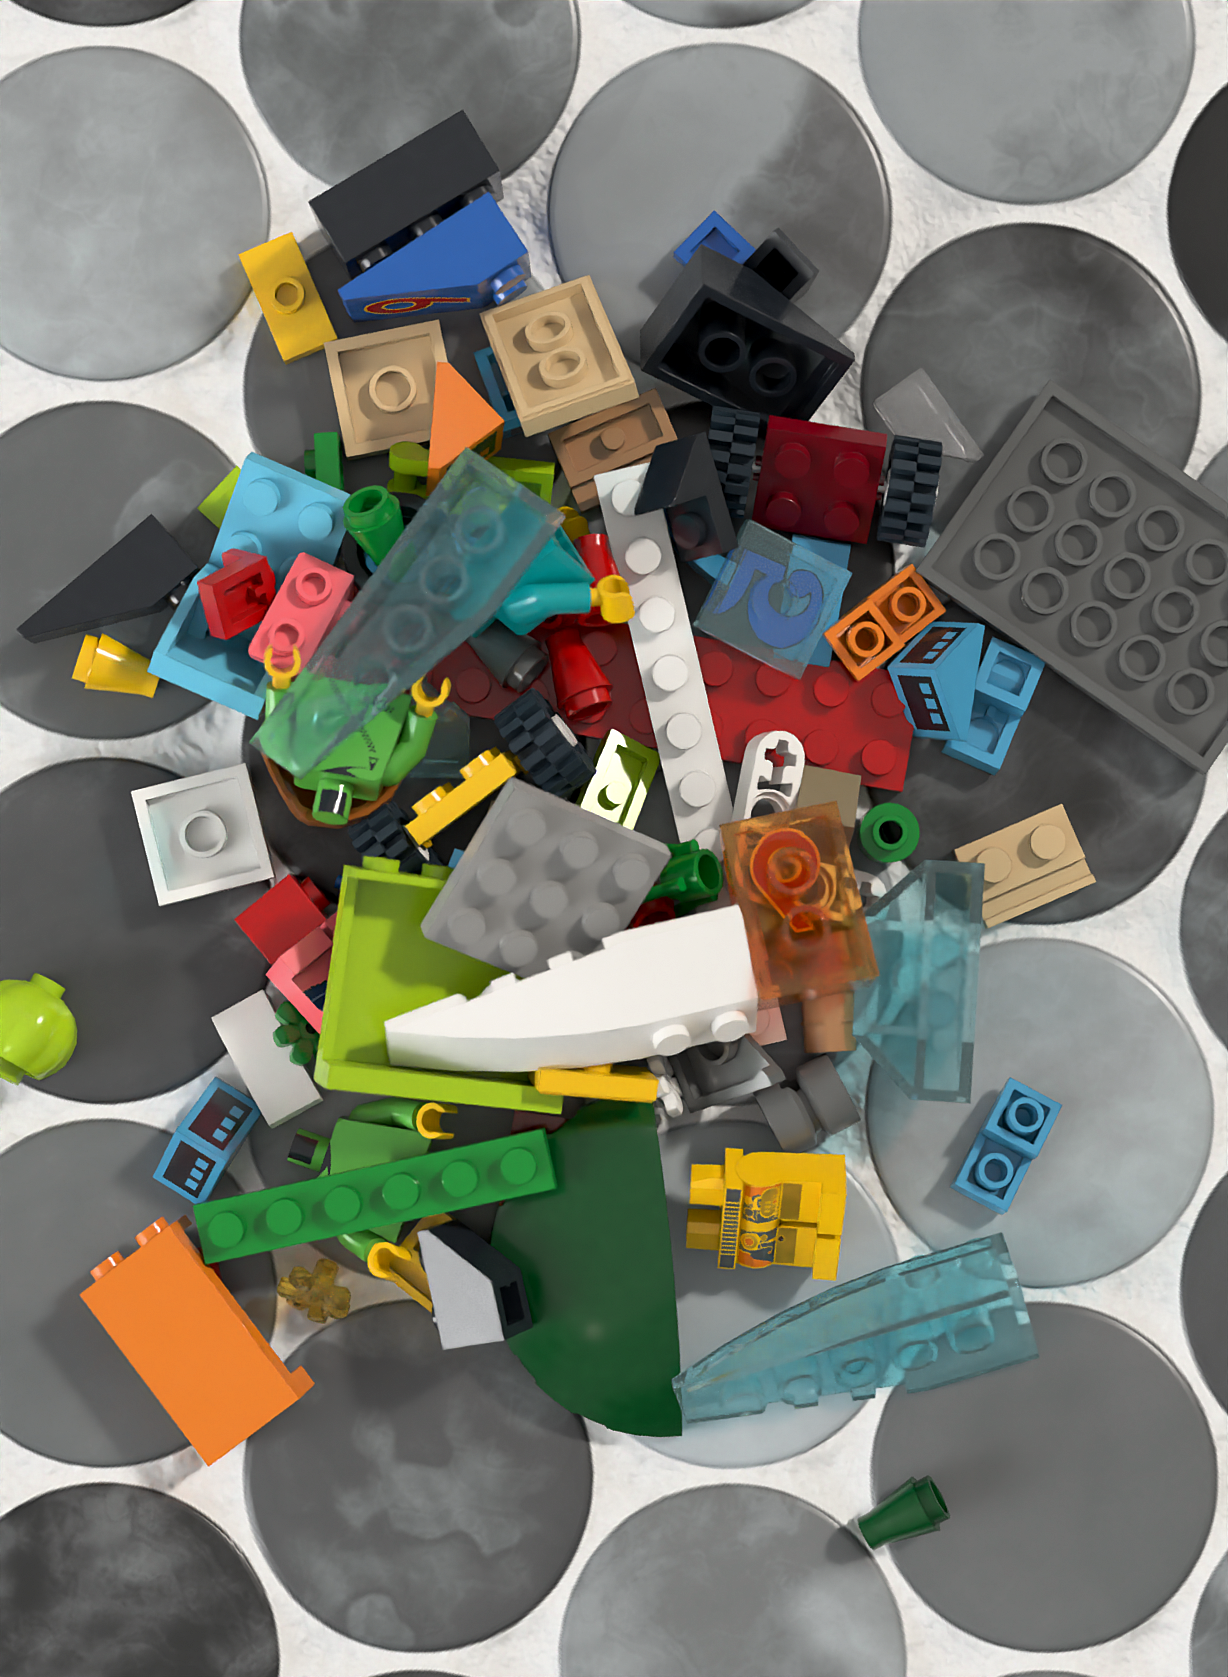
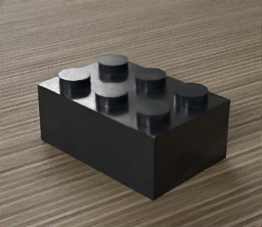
M462 109L311 199L308 203L321 233L350 281H352L486 193L490 192L496 203L504 199L500 170Z

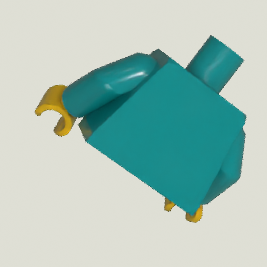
M522 492L463 559L461 568L474 592L452 612V615L469 635L477 638L497 618L517 635H526L545 619L555 614L589 613L591 606H600L601 614L606 621L623 623L634 617L635 609L629 585L619 575L607 576L599 581L597 588H590V584L595 579L573 545V541L576 538L590 534L587 520L579 516L576 510L568 506L556 509L550 516L526 493Z

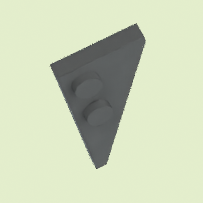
M749 1033L734 1041H713L688 1047L678 1054L668 1056L690 1114L772 1086L786 1079L782 1069Z

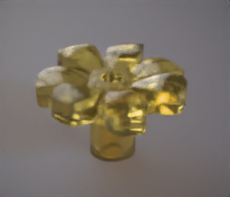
M318 1259L312 1274L304 1267H293L289 1277H281L277 1286L278 1295L286 1298V1302L294 1309L304 1311L308 1308L307 1317L313 1322L325 1324L329 1316L334 1319H343L348 1315L351 1307L349 1304L351 1300L349 1289L334 1285L339 1267L329 1259Z

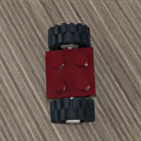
M713 406L708 442L730 517L744 518L751 472H753L752 480L758 481L751 526L867 544L875 501L882 498L877 540L922 548L926 546L938 493L939 471L943 450L942 442L894 435L886 474L881 475L888 434L769 415L763 455H756V460L754 461L760 413Z

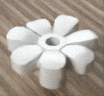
M659 1054L647 1057L648 1070L659 1080L656 1100L665 1106L667 1114L672 1118L682 1115L683 1104L680 1097L683 1094L677 1078L672 1077L674 1071L667 1056Z

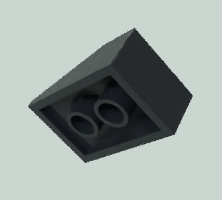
M703 244L698 247L640 330L641 371L712 406L760 413L758 428L767 432L769 415L809 421L855 361L854 352L752 269Z

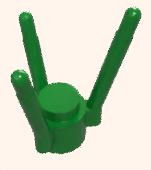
M695 839L679 844L664 843L673 858L668 861V864L665 865L660 873L661 884L651 887L641 904L665 896L672 900H678L680 903L674 906L675 919H679L701 905L717 901L718 893L723 886V871L715 854L708 849H699V844Z

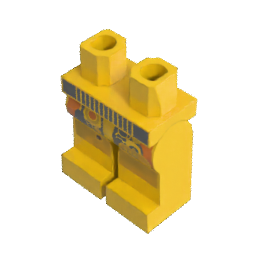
M725 1148L724 1165L691 1164L689 1204L720 1206V1210L688 1208L686 1248L718 1251L717 1268L735 1269L736 1263L753 1269L764 1268L772 1264L811 1267L812 1279L836 1281L847 1195L845 1155L753 1152L743 1156V1149Z

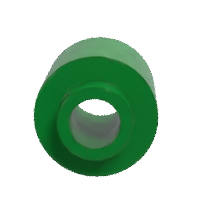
M884 803L870 809L861 817L856 829V840L861 852L871 861L880 864H891L908 857L916 848L920 836L919 825L913 813L906 807L896 803ZM886 821L894 822L900 828L901 835L895 844H887L879 836V828Z

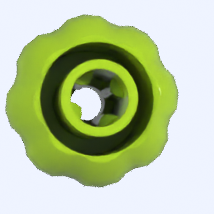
M34 973L29 982L11 979L0 981V1078L17 1086L24 1075L39 1081L57 1073L67 1064L77 1043L75 1018L65 1005V1002L61 1000L65 988L38 973Z

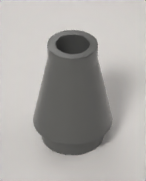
M497 619L477 638H473L463 628L459 632V636L471 646L503 688L511 686L518 693L527 689L538 678L549 659V656L541 650L542 643L527 634L517 635Z

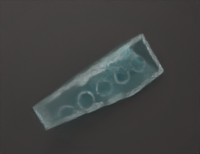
M465 447L250 741V744L301 780L495 616L566 518L565 514Z
M1000 1232L983 1238H974L963 1244L930 1254L914 1256L906 1261L881 1268L832 1287L772 1316L730 1340L671 1379L685 1420L687 1424L762 1414L767 1407V1403L781 1401L788 1405H794V1409L818 1406L819 1396L850 1392L852 1401L873 1399L876 1395V1388L905 1385L907 1394L924 1392L1040 1357L1021 1285L1003 1233Z

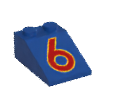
M488 192L338 289V292L348 315L354 323L484 308L493 301L498 306L512 301L527 289L524 281L532 277L529 252L490 192Z

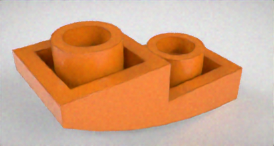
M908 564L822 633L856 681L861 680L905 646V642L947 611L923 577L915 572L916 568L913 564Z

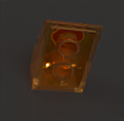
M837 800L719 825L718 829L731 906L739 905L743 917L758 995L757 1011L868 988L880 974Z

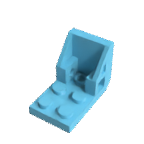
M251 452L244 460L209 562L194 576L153 653L147 672L258 720L265 712L266 685L273 679L265 669V664L252 659L248 653V647L262 621L227 640L212 637L197 581L223 568L222 553L231 548L267 556L268 563L276 579V595L299 553H307L336 567L341 554L343 537L347 530L343 525V518L345 516L343 505L351 494Z

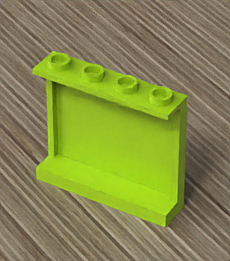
M364 856L362 867L344 864L314 1081L326 1089L561 1114L564 1096L540 1094L528 1079V1071H453L390 1064L387 1052L385 1021L456 994L466 997L467 1001L477 998L491 985L490 981L511 974V972L424 937L421 924L454 871V867L423 863L421 874L399 872V860ZM514 974L517 980L521 981L525 979Z

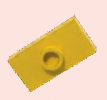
M292 232L238 254L286 365L324 349V342L338 340Z
M608 1063L581 1068H538L536 1071H528V1079L540 1094L652 1103L657 1098L659 1080L647 1067Z

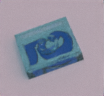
M745 519L736 536L739 548L728 552L692 626L794 679H801L852 573L750 519Z

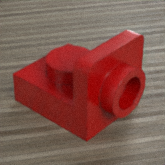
M231 548L222 553L223 568L197 581L212 637L227 640L263 621L276 597V579L268 563L267 556Z

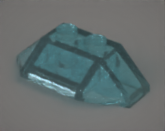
M923 860L859 916L852 1036L910 1100L971 1103L985 863Z

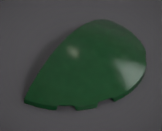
M597 1099L580 1107L575 1117L565 1122L552 1134H546L558 1187L552 1190L506 1199L503 1205L498 1206L490 1235V1245L521 1269L533 1328L508 1338L506 1341L513 1354L518 1356L523 1366L535 1379L536 1385L571 1413L580 1414L593 1422L606 1426L607 1429L631 1435L649 1437L682 1436V1386L675 1279L666 1193L653 1101L652 1103Z

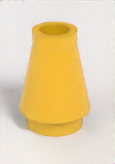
M104 633L101 634L100 638L89 634L85 635L72 675V679L86 683L84 689L140 694L151 698L155 694L160 677L147 672L151 660Z

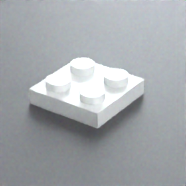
M247 763L131 791L159 906H166L276 878Z

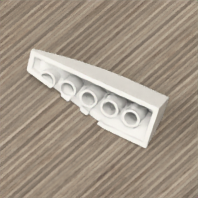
M735 905L622 931L603 938L602 941L605 949L574 960L569 951L548 959L550 970L521 981L516 979L514 973L490 981L491 985L477 998L467 1001L466 997L456 994L387 1020L384 1023L390 1064L453 1071L521 1072L536 1071L538 1068H581L641 1059L658 1054L671 1056L684 1051L688 1047L713 1041L730 1042L739 1039L747 1033L755 1032L758 995L740 907Z

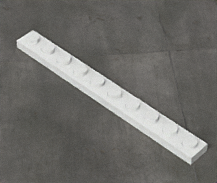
M650 462L594 475L612 555L620 576L629 585L630 595L633 598L635 614L632 619L628 620L679 840L682 843L695 839L699 844V849L712 851L722 867L732 820L733 805L664 510L660 509L637 516L634 515V508ZM744 866L742 877L750 879L747 866ZM723 884L721 891L718 893V900L697 907L696 912L700 914L739 905L758 995L756 1031L749 1034L760 1046L787 1040L756 904L732 897Z

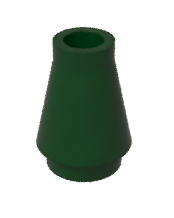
M929 1475L919 1480L912 1476L870 1512L857 1518V1522L867 1544L874 1551L887 1544L940 1531V1523L950 1519V1513L940 1490Z

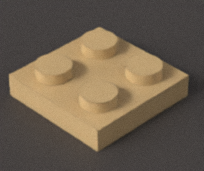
M439 319L324 342L348 461L389 453L390 447L401 441L414 442L421 446L430 444L437 362L448 363Z

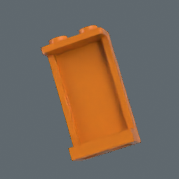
M186 1214L170 1225L162 1216L134 1237L140 1248L125 1259L118 1250L91 1270L90 1273L96 1282L79 1295L209 1467L299 1400L315 1383L302 1365L290 1373L210 1265L205 1264L204 1257L185 1233V1229L192 1225Z

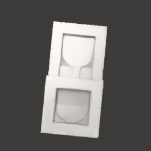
M262 989L213 1016L211 1019L268 1125L273 1129L324 1100L307 1065L297 1066L290 1062L289 1055L293 1047L290 1045L280 1048L275 1044L273 1032L283 1024L276 1019V1009L268 994Z

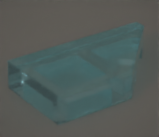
M420 670L410 671V695H412V683L418 674L421 673ZM425 675L421 684L423 692L429 697L441 695L427 681L428 677ZM412 695L411 705H410V706H413V705H416V704H417V702H416L415 699L413 698V695ZM445 699L443 703L434 708L438 718L425 757L411 771V778L465 779L459 771L471 762L470 716L454 701L449 702Z

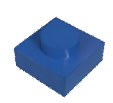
M714 210L674 251L673 257L685 267L698 247L703 244L743 264L756 249Z

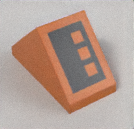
M437 362L426 496L438 497L501 450L504 420L454 367L446 362Z

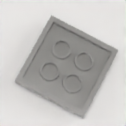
M510 777L421 924L423 935L427 939L527 979L550 970L547 961L550 958L570 951L573 959L577 960L605 949L602 939L626 929L667 864L671 854L664 843Z

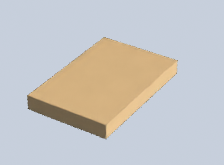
M590 275L479 313L525 437L639 398L635 381Z

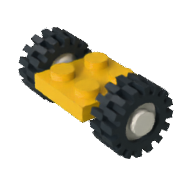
M531 688L493 717L496 726L500 729V734L509 743L508 747L510 750L501 754L495 746L491 750H487L459 771L466 781L457 788H454L450 782H447L442 787H437L412 806L418 815L413 821H410L407 813L402 808L399 809L397 804L391 800L389 804L385 803L368 819L366 818L358 824L348 826L349 831L347 832L353 840L352 844L355 850L361 853L362 856L360 858L362 861L364 856L399 860V872L421 874L423 863L444 866L441 863L442 859L439 854L431 848L432 842L430 839L439 835L504 786L510 777L514 778L522 771L525 774L530 772L533 780L539 786L541 785L545 792L564 799L595 776L597 770L593 766L594 763L591 758L586 754L587 751L577 741L576 735L564 723V719L560 714L554 711L552 705L547 699L543 698L539 691Z

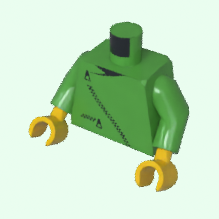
M272 644L265 649V669L273 677L272 681L266 685L265 728L280 763L294 770V785L317 791L312 812L313 818L327 824H346L349 819L352 798L369 801L378 800L383 787L398 785L423 760L438 718L434 708L443 703L451 691V683L448 677L443 682L441 695L429 697L423 692L421 687L427 670L419 673L413 681L411 688L413 698L417 704L410 706L412 695L298 674L296 686L295 683L291 682V677L296 675L301 665L300 652L296 645L293 644L294 661L287 668H277L272 664Z
M398 1096L358 1104L349 1116L338 1118L331 1138L298 1128L287 1161L319 1172L318 1177L426 1154L430 1152L434 1139L449 1140L454 1137L453 1133L443 1132L440 1127V1117L444 1112L458 1113V1108L453 1104L426 1103ZM405 1221L336 1236L346 1249L368 1263L369 1270L374 1276L395 1283L399 1282L400 1278L394 1276L390 1271L391 1259L395 1255L409 1261L412 1258V1253L408 1249L387 1242V1240L394 1243L398 1241Z

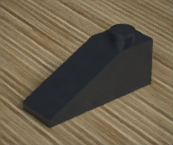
M150 514L16 630L24 639L36 644L159 613L168 605L172 610H177L194 576L201 569L161 522Z

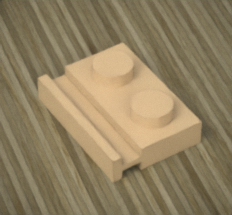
M1062 804L952 850L972 899L983 919L982 922L985 929L1096 882L1085 860L1086 857Z

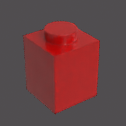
M288 874L234 920L268 962L273 965L281 955L315 928L320 927L329 918L324 909L331 902L309 876L300 882L295 875Z

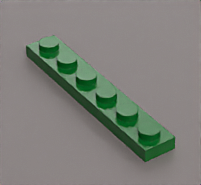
M545 1128L201 1202L193 1205L205 1264L552 1190L558 1186Z

